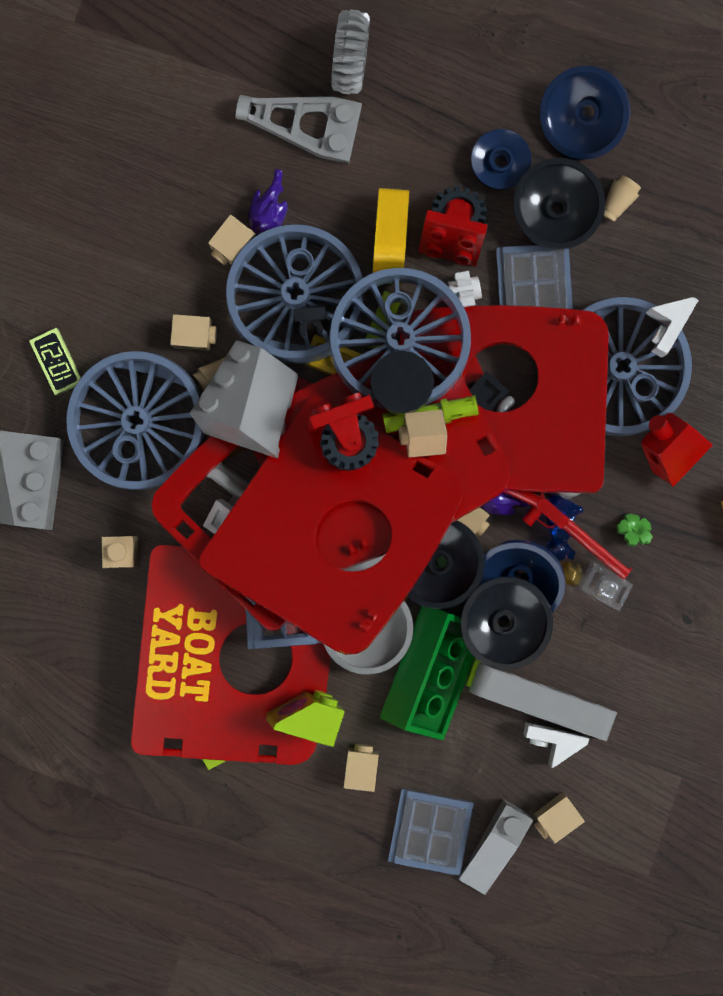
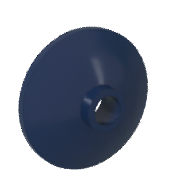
M507 129L492 130L481 136L474 145L471 155V165L475 176L487 187L497 190H505L517 186L522 176L530 169L532 162L531 151L527 142L516 132ZM503 158L506 161V165L503 167L497 166L495 159Z

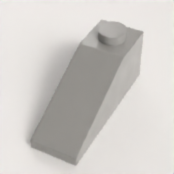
M503 799L458 879L486 895L533 822L531 815Z

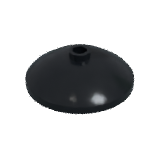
M567 158L547 159L532 166L520 179L513 199L514 216L524 235L537 245L554 250L570 249L584 243L598 229L605 211L603 188L595 174L585 165ZM558 204L561 206L562 211L554 213L551 206Z
M458 520L450 524L428 565L407 595L408 598L424 607L445 609L464 602L478 588L485 570V556L478 537L467 525ZM439 556H443L447 560V564L443 568L439 567L436 563Z
M515 577L494 578L479 585L466 600L460 617L461 635L471 654L483 664L500 670L522 668L535 661L549 644L553 631L552 611L545 596L531 583ZM501 616L508 618V624L504 627H500L498 624Z

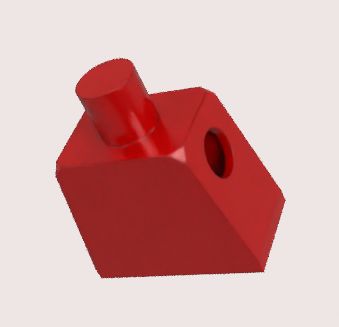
M671 412L665 416H654L648 424L651 431L641 441L642 449L652 472L672 487L713 446L695 428Z

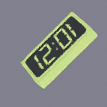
M55 328L29 340L54 395L58 396L75 388L81 376L59 329Z

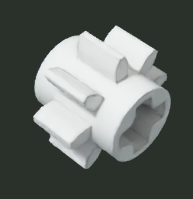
M469 270L454 273L455 281L447 282L448 287L457 295L463 307L475 306V300L482 299L478 276L470 277Z

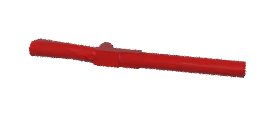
M504 491V493L532 506L522 517V520L529 526H532L536 520L547 528L559 526L622 580L633 569L632 567L627 568L545 498L544 492H541L539 496L533 492ZM543 513L555 524L548 526L539 517Z

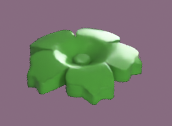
M626 514L624 520H621L620 524L616 526L618 534H625L623 539L627 541L628 546L635 547L638 542L641 545L649 544L653 538L650 533L652 529L651 523L646 518L640 520L638 515Z

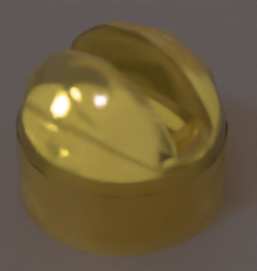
M572 561L563 563L561 566L565 574V584L578 587L582 579L580 565L577 564L574 569L571 568Z

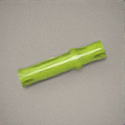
M475 395L447 401V398L440 399L441 402L423 406L416 411L442 410L445 424L451 423V420L479 415ZM383 413L386 433L397 431L399 427L404 426L405 414Z

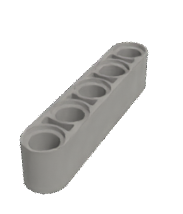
M479 663L469 690L470 693L604 741L608 740L617 715L616 711L509 672L489 667L483 663Z

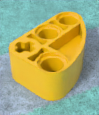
M379 188L373 273L391 268H404L409 190Z

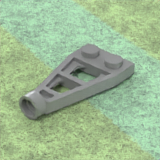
M240 95L235 118L248 121L319 158L349 164L362 103L337 97L253 98ZM252 106L256 108L254 115L250 114ZM275 108L292 109L295 112L291 128H284L271 122V113ZM309 112H322L326 114L328 121L322 138L315 139L301 131L299 125L304 114Z

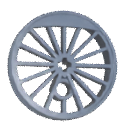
M284 225L269 229L249 241L239 252L231 266L226 285V303L230 319L235 330L245 343L261 347L283 364L302 365L320 361L331 355L329 336L324 329L321 336L326 343L320 346H310L307 331L306 336H303L305 345L290 344L295 319L294 308L318 306L314 303L338 306L341 299L315 295L352 287L363 278L362 273L349 249L339 239L324 230L307 225ZM302 240V246L288 254L285 241ZM308 241L324 246L315 261L312 254L306 250ZM277 242L281 244L289 277L288 280L264 248ZM329 250L341 258L339 262L309 282ZM257 253H260L283 285L247 263ZM297 259H304L309 263V266L304 271H296L292 268V264ZM344 266H347L353 278L314 288ZM246 270L278 290L238 284V280L242 271ZM294 289L300 290L297 300L291 299ZM237 291L274 297L236 306ZM363 293L361 296L357 298L363 304L365 300V293ZM277 305L247 327H245L238 315L239 313ZM351 305L349 308H352L353 312L349 319L359 323L363 312L355 305ZM325 310L326 319L332 321L333 314ZM282 311L266 338L250 333ZM290 312L286 342L273 341V337ZM343 324L340 325L343 329L338 333V339L349 340L356 329Z
M385 269L359 280L340 300L330 325V354L335 370L346 387L353 394L360 393L362 398L370 395L373 405L381 409L383 408L373 398L372 390L363 386L372 376V371L377 362L359 381L353 377L348 368L382 352L385 353L378 361L387 354L397 351L413 352L423 358L417 352L419 351L455 364L454 370L446 378L423 358L431 368L432 375L441 382L440 385L433 386L432 394L426 405H429L450 391L461 377L470 354V324L466 311L457 295L438 278L415 269ZM400 282L417 285L413 299L406 293L399 292ZM393 283L395 292L390 294L384 303L377 286ZM421 288H426L435 293L437 297L411 325H408ZM368 290H372L389 326L357 298ZM440 301H444L451 309L452 314L414 330ZM395 302H401L407 307V312L403 315H395L391 312L390 306ZM351 305H355L383 331L344 318V315ZM452 320L457 321L460 335L420 336ZM343 324L379 338L339 340L338 333L340 325ZM396 334H402L403 339H405L404 345H398L397 340H395ZM460 342V357L457 358L421 344ZM382 345L347 362H343L339 347Z
M609 298L593 303L583 309L584 311L594 312L602 318L615 309L617 310V350L609 334L607 383L611 380L607 391V405L617 383V426L606 424V435L631 436L650 430L648 426L649 421L645 420L639 403L649 401L659 411L658 415L665 416L667 413H674L685 397L691 380V352L682 330L671 349L675 348L677 351L679 365H637L639 362L656 356V354L651 352L635 359V356L653 339L658 328L661 325L666 327L662 322L646 314L650 308L656 305L637 298ZM623 309H629L639 312V316L623 352ZM647 315L659 323V326L630 354L629 352L644 316ZM625 361L627 364L624 368L625 371L618 373L615 370L618 366L616 362ZM644 371H678L677 387L661 382L653 375ZM643 380L650 385L648 396H641L636 392L635 386L637 381ZM623 384L639 420V425L623 426ZM659 387L673 393L666 407L655 398Z
M130 351L109 356L93 365L81 377L70 397L67 409V432L73 451L90 473L109 485L128 490H148L160 487L204 443L206 434L202 432L196 422L194 435L154 423L192 418L190 413L153 416L191 396L195 406L202 395L201 391L192 377L182 367L161 355L143 351ZM114 368L130 370L133 404L119 381ZM108 371L128 408H125L95 383L105 372ZM136 371L148 374L141 402H139ZM154 377L166 379V382L147 404ZM173 382L187 388V391L153 409ZM92 387L123 413L120 414L85 404V396ZM86 408L121 418V421L80 425L81 409ZM139 415V418L143 419V424L135 427V424L131 422L132 416L137 417ZM122 426L118 430L85 447L81 436L82 430ZM152 428L192 439L185 455ZM149 433L181 458L172 469L168 470ZM119 436L114 442L110 453L100 465H97L89 455L90 451ZM144 438L164 473L149 480ZM131 441L135 445L136 451L133 457L126 459L121 453V448L126 442ZM114 457L123 463L118 478L105 471V468ZM140 461L142 480L127 481L125 478L129 464Z

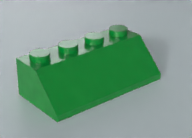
M421 606L413 627L411 644L401 659L384 703L380 719L403 730L444 741L475 658L463 641L459 616L441 609Z

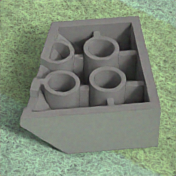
M236 340L190 414L204 434L278 459L280 452L278 444L280 436L284 435L286 424L284 420L287 409L291 407L298 375L261 347Z
M0 430V524L45 530L53 529L64 440Z

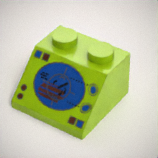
M315 690L314 695L305 692L269 711L265 719L273 730L334 747L345 711L337 704L338 700L332 698L333 695Z

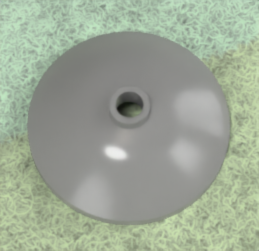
M403 601L371 645L360 653L345 655L325 644L324 646L331 658L346 670L358 674H376L386 671L404 657L411 644L413 620L410 610L405 601Z

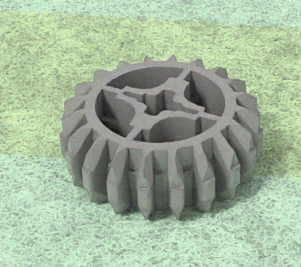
M350 9L342 10L339 14L331 75V86L334 91L341 92L342 94H358L362 90L369 39L370 17L368 13Z

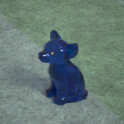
M552 494L549 498V501L573 522L575 517L584 511L583 507L561 496ZM546 516L547 525H554L555 523ZM559 526L548 528L552 539L545 548L558 561H563L566 558L573 560L576 553L568 543L570 535Z

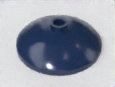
M587 65L573 67L559 74L547 87L540 106L541 126L548 141L562 154L583 160L600 157L614 149L624 137L631 115L629 97L622 83L609 71ZM588 105L592 106L595 110L592 117L586 113Z
M509 540L498 543L484 552L485 570L480 585L498 577H515L525 580L538 588L547 599L552 613L560 605L565 592V574L560 562L549 550L530 541ZM517 570H524L526 573L519 574ZM501 616L499 618L501 620L508 622V618L506 616Z

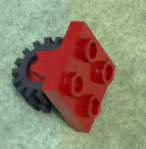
M455 186L453 192L450 187L444 190V194L439 192L437 198L433 201L432 209L427 210L418 252L426 254L431 258H443L455 261L459 265L476 267L488 227L487 224H484L487 208L484 207L485 202L483 198L478 200L479 194L477 192L470 195V188L465 187L464 192L460 191V186Z
M360 393L343 398V401L340 402L341 406L333 409L330 404L313 409V412L310 413L311 417L306 421L310 434L323 429L320 441L322 454L331 465L341 470L351 471L365 466L374 458L379 446L377 438L379 435L374 429L375 425L372 421L369 422L366 419L367 417L363 415L374 408L370 395L362 398Z

